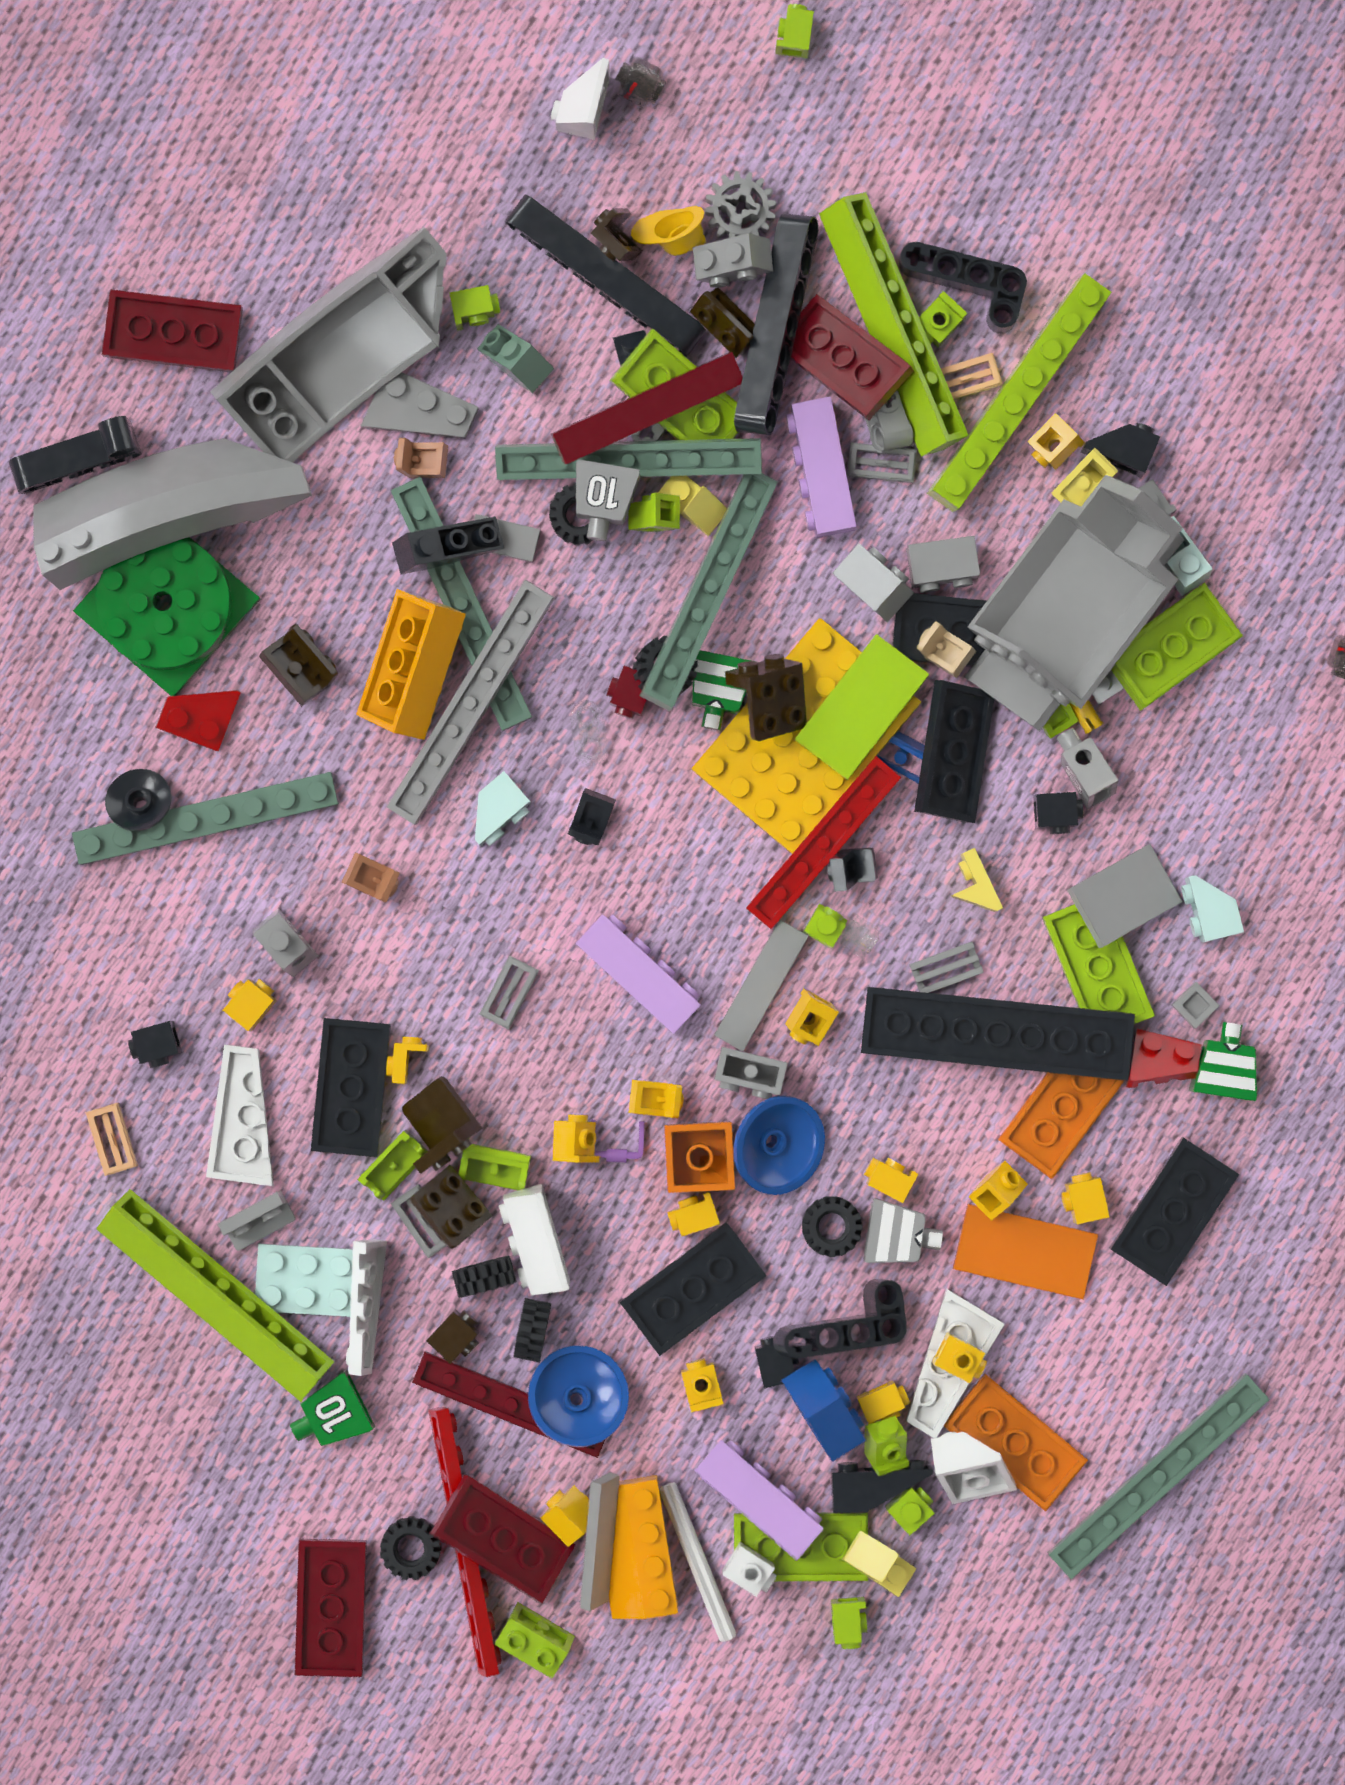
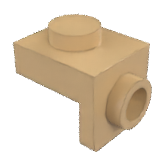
M937 621L934 622L931 628L923 632L917 649L928 661L955 678L959 676L976 652L972 646L948 632Z

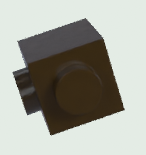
M455 1309L431 1334L426 1342L451 1364L460 1353L466 1357L477 1346L479 1342L475 1337L479 1334V1331L475 1327L479 1323L467 1311L463 1310L459 1313Z

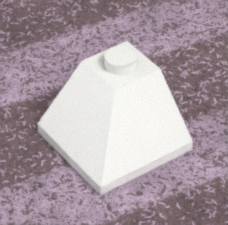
M602 58L563 91L561 101L555 100L551 120L556 121V131L595 140L610 80L609 59Z
M948 1432L941 1437L931 1439L935 1474L952 1504L1017 1490L1016 1483L1001 1455L965 1432Z

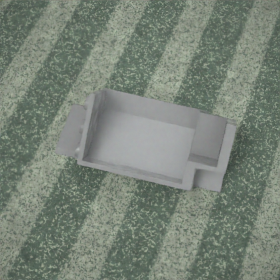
M1108 475L1103 477L1082 507L1063 499L968 625V628L977 635L974 641L985 650L965 675V678L1039 732L1060 704L1066 707L1068 703H1071L1081 709L1177 583L1178 579L1164 566L1184 541V538L1179 534L1183 528L1141 489Z

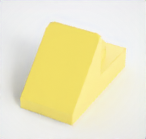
M1094 448L1051 494L1060 503L1065 499L1082 507L1105 475L1114 477L1118 470Z
M671 476L658 492L680 496V515L707 536L720 523L727 510L704 485L700 487L687 476Z
M973 848L962 853L960 856L963 861L958 863L965 880L972 879L974 885L951 895V897L993 912L1002 909L1003 906L976 849Z
M859 1531L842 1559L897 1597L901 1595L917 1569L899 1557L897 1552L862 1531Z

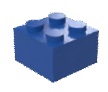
M814 1359L781 1380L831 1462L866 1441L860 1430L864 1423L855 1408L850 1411L848 1410L852 1406V1402L842 1386L835 1389L839 1383L829 1367L823 1370L817 1360Z

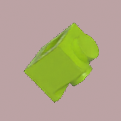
M800 4L788 5L786 18L779 19L777 38H783V40L777 39L775 54L808 58L814 11L807 10L806 6Z
M489 285L449 292L457 331L464 330L463 323L469 322L470 326H481L489 323L488 318L495 317L494 314L501 313L497 293L490 294Z
M944 291L919 317L930 345L933 343L937 348L956 330L968 314ZM942 315L945 318V323L943 325H936L933 317Z
M651 493V495L642 496V501L631 503L628 511V530L661 532L680 529V496Z
M819 903L803 933L832 949L848 920L833 909Z
M896 1416L865 1425L866 1441L864 1442V1454L878 1476L909 1466V1461L906 1458L907 1433Z
M864 1597L831 1599L833 1639L835 1645L841 1644L842 1649L862 1647L861 1633H867L866 1612L860 1613L859 1609L866 1608Z

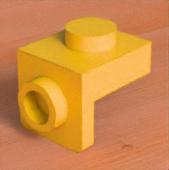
M402 1037V1043H394L393 1056L387 1057L386 1076H392V1083L407 1084L409 1050L429 1051L430 1045L422 1044V1038Z
M632 1079L628 1113L679 1118V1112L684 1103L682 1085Z

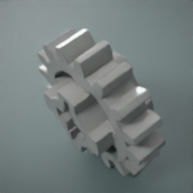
M735 171L733 180H729L726 175H723L722 186L715 183L712 184L711 189L715 195H706V202L712 206L705 208V216H713L708 222L709 228L718 226V238L723 237L725 234L731 238L747 233L759 236V230L765 233L769 232L770 227L766 221L773 222L775 214L768 210L776 208V201L768 200L773 190L772 188L762 189L764 184L763 178H760L755 183L752 181L751 172H748L746 178L742 179L739 171ZM739 188V191L731 195L725 194L729 190ZM752 191L759 197L762 206L754 202L751 196ZM739 202L745 203V209L742 211V214L735 213V206H738ZM718 210L727 214L730 219L729 225L722 220ZM749 221L756 222L748 228L741 229L742 225Z

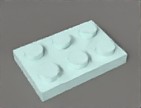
M258 1244L255 1295L278 1313L350 1317L353 1249Z

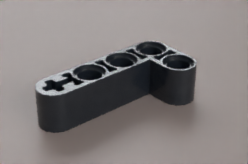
M911 242L903 247L899 257V268L904 275L991 298L986 316L988 327L997 334L1007 333L1014 327L1019 316L1027 284V278L1021 269L921 242ZM912 253L919 255V261L916 266L910 265L911 261L909 258H911ZM934 257L931 271L926 270L929 258ZM943 261L950 262L954 266L955 272L951 275H944L938 270V264ZM981 270L986 274L987 280L983 283H976L971 279L970 272ZM1005 278L1015 279L1018 282L1019 289L1013 292L1005 290L1002 280ZM999 309L1007 311L1010 314L1011 321L1005 324L997 322L994 318V312Z
M126 416L109 418L98 424V430L10 459L8 463L18 493L27 494L63 482L62 478L69 476L70 479L94 472L93 468L99 466L103 469L122 463L129 456H132L133 459L139 457L142 453L131 421Z
M870 1280L863 1289L865 1314L784 1326L773 1337L774 1348L779 1354L786 1357L805 1358L898 1343L905 1337L907 1332L902 1289L893 1280ZM882 1286L887 1290V1297L883 1303H881L878 1297V1292ZM888 1319L891 1323V1331L885 1336L882 1326ZM857 1324L860 1328V1336L854 1341L851 1336V1330ZM826 1329L829 1333V1340L823 1346L819 1339L821 1332ZM794 1337L805 1339L806 1343H794L791 1347L789 1346V1341L794 1340Z

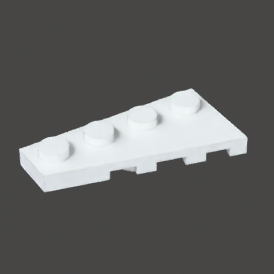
M224 1045L206 1173L208 1178L274 1186L259 1049Z
M385 1240L353 1241L350 1343L346 1354V1364L349 1366L348 1374L363 1376L372 1374L387 1241Z
M947 1288L906 1418L908 1423L933 1438L938 1436L969 1384L932 1363L946 1333L948 1332L987 1354L1004 1326V1323Z

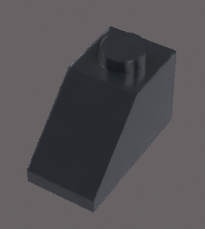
M1136 423L1135 426L1128 424L1086 441L1080 453L1088 455L1096 448L1114 467L1142 478L1146 473L1161 436L1153 434L1155 430L1148 425Z

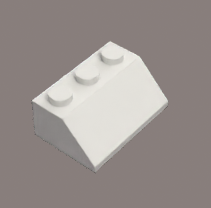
M538 1184L504 1194V1204H500L499 1209L503 1223H510L513 1236H509L508 1240L513 1256L519 1255L523 1267L517 1270L522 1288L529 1287L531 1295L569 1290L570 1278L543 1185Z

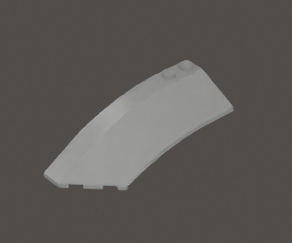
M425 227L421 228L360 268L309 306L258 348L213 388L210 393L264 453L294 462L327 431L368 397L436 347L439 348L440 314H442L444 291L442 284L447 253Z
M225 438L191 444L121 465L33 505L34 550L41 574L59 590H62L119 562L171 542L242 522L251 521L255 523L312 496L301 465Z

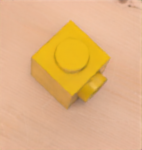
M247 979L245 983L240 980L229 992L228 997L231 1000L222 1011L247 1031H253L277 1000L271 996L274 990L261 979H258L256 983L251 979Z
M1004 1160L983 1178L968 1197L992 1221L1011 1206L1028 1183Z
M1091 1172L1071 1176L1072 1182L1065 1184L1066 1192H1061V1198L1065 1212L1071 1211L1073 1223L1078 1225L1109 1218L1101 1178H1092Z
M947 1332L932 1363L954 1376L971 1383L973 1377L979 1379L987 1361L983 1359L986 1354L983 1350Z
M575 1485L565 1493L558 1490L545 1503L549 1509L541 1516V1519L569 1547L587 1531L589 1499Z

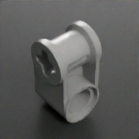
M896 391L870 421L865 418L872 445L879 453L909 446L913 442L912 426L905 414L900 395Z

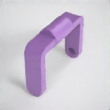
M639 1121L638 1152H627V1149H607V1151H595L594 1156L606 1158V1162L626 1163L627 1159L641 1158L644 1150L645 1121Z

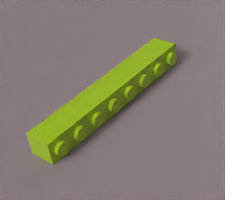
M867 193L842 197L819 213L825 231L869 334L907 362L914 370L897 391L907 419L912 426L913 439L921 457L945 450L969 436Z
M1086 273L1076 280L968 434L969 436L961 443L926 494L952 512L960 509L1112 293Z
M131 1189L111 1207L96 1228L300 1402L335 1362Z

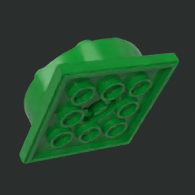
M187 537L151 549L104 569L98 583L77 605L73 612L170 696H177L261 598L192 538ZM157 595L159 597L164 595L172 597V605L168 610H158Z

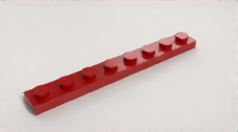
M437 1407L428 1409L447 1505L462 1479L460 1466L464 1464L460 1446L455 1444L453 1433L457 1432V1422L454 1413H449V1408ZM455 1550L478 1674L485 1677L498 1675V1665L501 1664L502 1660L499 1647L493 1644L491 1632L495 1631V1622L492 1612H487L485 1598L489 1597L487 1582L485 1578L480 1576L479 1565Z

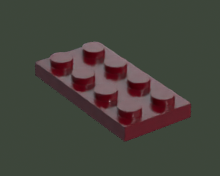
M110 289L102 356L233 372L236 367L243 307L236 304Z
M818 294L801 311L791 360L870 421L914 370L907 362Z
M469 1475L462 1477L430 1533L541 1604H543L576 1546L573 1543L567 1547L548 1526Z
M299 1539L295 1676H363L367 1540Z

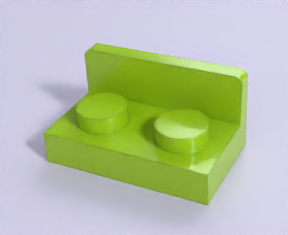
M517 1602L495 1644L549 1678H553L567 1656L575 1636Z

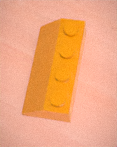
M397 589L356 715L393 733L425 740L466 614L447 605Z
M657 1475L619 1481L609 1588L612 1619H648L678 1614V1603Z

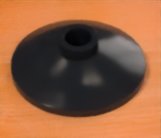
M130 770L118 776L109 786L105 797L106 811L110 819L117 826L125 830H147L160 823L167 815L172 801L171 790L166 780L152 770ZM139 801H146L143 807L136 808V804Z

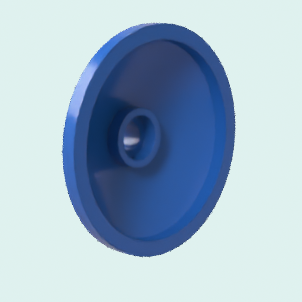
M776 1096L762 1101L745 1116L735 1136L733 1152L739 1175L750 1187L764 1194L781 1195L799 1188L810 1179L820 1164L825 1147L824 1127L817 1112L809 1104L798 1098ZM771 1135V1141L766 1144L767 1138Z
M568 1346L548 1355L533 1373L528 1389L529 1409L536 1425L550 1439L570 1447H587L607 1439L622 1423L629 1403L628 1385L621 1368L607 1354L588 1346ZM573 1394L580 1395L582 1397V1404L573 1405L570 1397Z

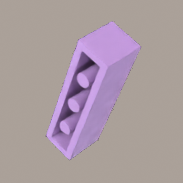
M831 396L794 403L791 405V414H786L789 434H796L798 446L792 447L795 465H802L804 478L799 479L802 499L808 498L810 511H805L808 531L814 530L816 538L855 531L856 521Z
M602 914L576 944L674 1034L701 1005L696 1001L700 995L688 983L685 982L680 986L672 979L676 972L662 959L656 964L648 956L651 949L638 937L631 941L623 933L627 927L613 914L609 918Z
M720 1440L695 1469L694 1473L797 1561L824 1529L819 1525L822 1518L808 1506L804 1510L798 1507L793 1502L796 1496L781 1484L776 1488L767 1479L771 1475L757 1462L753 1466L747 1463L742 1458L745 1452L730 1440L725 1444Z

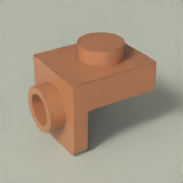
M399 438L398 448L394 452L396 470L408 478H445L448 445L444 442L413 443L407 438Z
M355 852L342 879V883L386 903L388 898L393 896L397 890L400 873Z

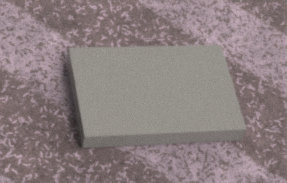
M1151 844L1144 846L1067 890L1099 948L1106 946L1182 902Z

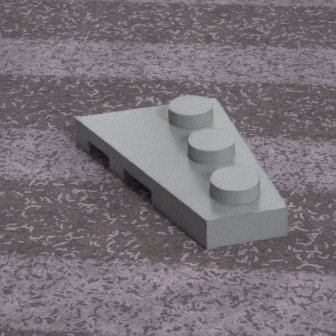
M401 372L376 391L363 419L361 428L385 429L465 439L479 407Z

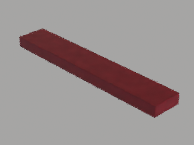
M728 352L551 433V436L563 464L567 465L741 385L743 376L733 352Z
M427 1351L424 1352L412 1383L549 1438L533 1420L528 1404V1392L454 1362L450 1364L444 1358ZM605 1440L587 1447L571 1448L598 1458Z

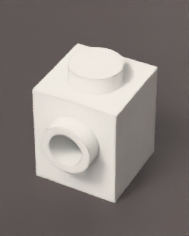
M739 1542L722 1569L723 1576L756 1597L761 1590L767 1592L776 1578V1575L772 1573L775 1569L774 1563L742 1542Z

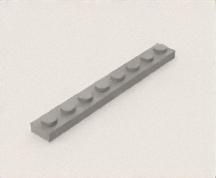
M524 580L396 790L387 808L412 824H418L555 597L528 580Z

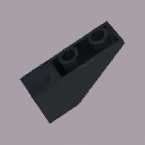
M496 516L409 532L392 542L400 575L432 569L504 549Z
M908 1460V1467L878 1476L872 1465L869 1468H858L857 1462L838 1463V1469H831L833 1513L868 1512L931 1476L933 1468L931 1465H925V1460Z

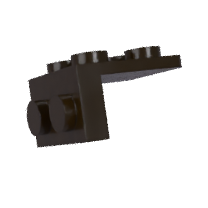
M770 654L764 657V661L741 662L738 664V668L725 671L726 685L747 690L750 736L753 740L763 741L804 728L807 719L802 663L784 659L782 654Z
M443 1076L434 1080L402 1106V1112L430 1149L413 1163L420 1174L431 1167L435 1172L452 1160L449 1157L451 1152L455 1156L472 1145L469 1139L483 1129L449 1081Z
M448 1165L412 1195L410 1199L413 1206L451 1249L460 1245L493 1216L451 1165Z

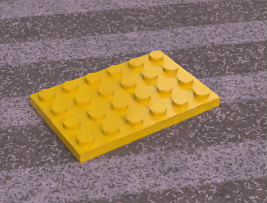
M821 618L814 623L785 658L802 663L807 722L862 653ZM915 696L911 698L848 781L795 741V738L802 729L763 741L753 740L750 736L748 702L691 770L792 854L872 759L882 751L889 740L921 705V701Z

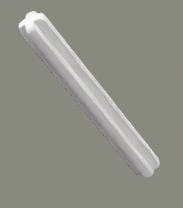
M675 1482L668 1483L660 1488V1494L719 1640L721 1642L731 1640L736 1637V1631L679 1489Z

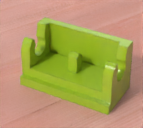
M404 1130L357 1180L363 1186H367L374 1193L375 1197L384 1201L415 1169L413 1163L427 1153L428 1150L407 1130Z
M472 1144L463 1151L459 1176L463 1180L514 1190L525 1189L531 1155Z

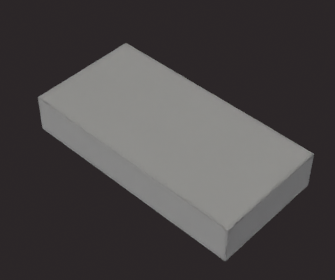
M476 514L474 520L484 519V518H489V517ZM497 519L504 549L491 553L533 563L540 529Z

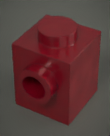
M624 665L619 679L612 678L606 696L612 697L610 705L616 707L614 713L633 720L635 714L642 717L648 700L640 696L641 690L638 685L641 684L640 679L635 681L633 676L637 670Z

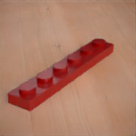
M875 756L748 904L746 909L772 929L901 777Z

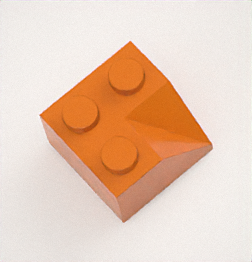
M731 1121L664 1125L668 1193L735 1190Z

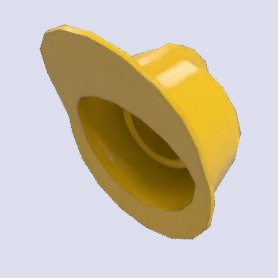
M698 206L657 211L638 220L631 229V237L640 244H659L670 255H683L693 251V247L706 244L701 225L705 212Z

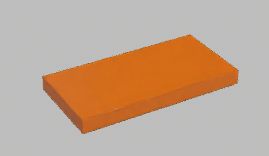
M1047 1072L998 1140L1047 1177L1053 1179L1125 1080Z
M967 1203L952 1269L1084 1299L1098 1234L1006 1212L1000 1213L991 1221L978 1206Z
M985 1373L954 1409L944 1424V1427L950 1432H965L999 1453L1011 1473L1017 1488L1045 1512L1088 1461L1087 1458Z

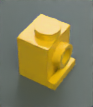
M1056 413L1027 441L1035 450L1031 456L1043 468L1050 464L1055 470L1078 447L1081 448L1085 444L1082 438ZM1057 442L1060 443V444L1051 452V446H1052V444L1057 443Z
M803 988L800 993L802 996L785 1025L791 1031L789 1036L804 1045L810 1041L819 1046L839 1011L829 1001ZM812 1013V1019L809 1022H804L808 1014Z
M568 1114V1121H554L552 1161L599 1163L600 1156H594L596 1122H588V1115Z
M873 1157L864 1175L869 1177L866 1182L867 1185L904 1203L918 1173L910 1170L908 1175L903 1173L905 1166L890 1158H887L886 1162L883 1163Z
M710 1191L703 1193L704 1200L698 1201L697 1195L678 1201L679 1208L667 1212L673 1231L680 1230L681 1236H685L720 1224Z
M705 1358L686 1363L687 1369L681 1370V1375L691 1413L723 1405L714 1363L707 1364ZM699 1379L706 1380L708 1382L707 1389L704 1391L697 1390L695 1387L696 1381Z
M893 1380L856 1396L868 1424L893 1416L898 1418L901 1416L899 1411L904 1409L906 1405L911 1404L903 1385L896 1387Z

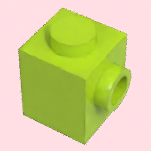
M921 1486L917 1490L913 1487L906 1489L885 1505L889 1514L909 1536L935 1514L930 1507L934 1501Z

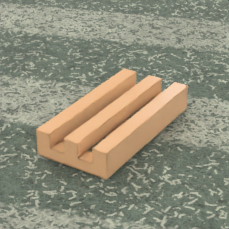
M993 352L941 368L943 376L987 362L989 363L990 368L946 381L948 387L951 388L986 376H993V380L952 392L954 400L1002 386L1003 383Z
M119 1102L86 1112L104 1176L137 1167L138 1164ZM113 1111L128 1160L127 1163L122 1161L108 1112ZM101 1115L116 1163L114 1167H110L95 1116Z

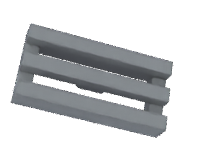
M851 442L847 477L904 483L914 482L917 449L897 448L879 453L908 456L909 462L856 457L857 451L879 453L874 449L873 445ZM855 464L906 469L908 473L898 474L855 469Z
M973 942L909 964L919 992L930 993L984 973ZM968 950L970 957L920 975L918 968ZM970 963L974 966L973 970L926 987L924 986L923 981Z
M509 955L479 1015L509 1030L539 970ZM515 965L518 969L495 1014L488 1012L511 966ZM526 971L530 974L505 1021L500 1017L523 972Z
M418 1184L390 1204L427 1258H430L447 1245L443 1240H440L433 1228L411 1203V1196L421 1189ZM406 1201L434 1242L435 1246L431 1249L402 1208L401 1204Z

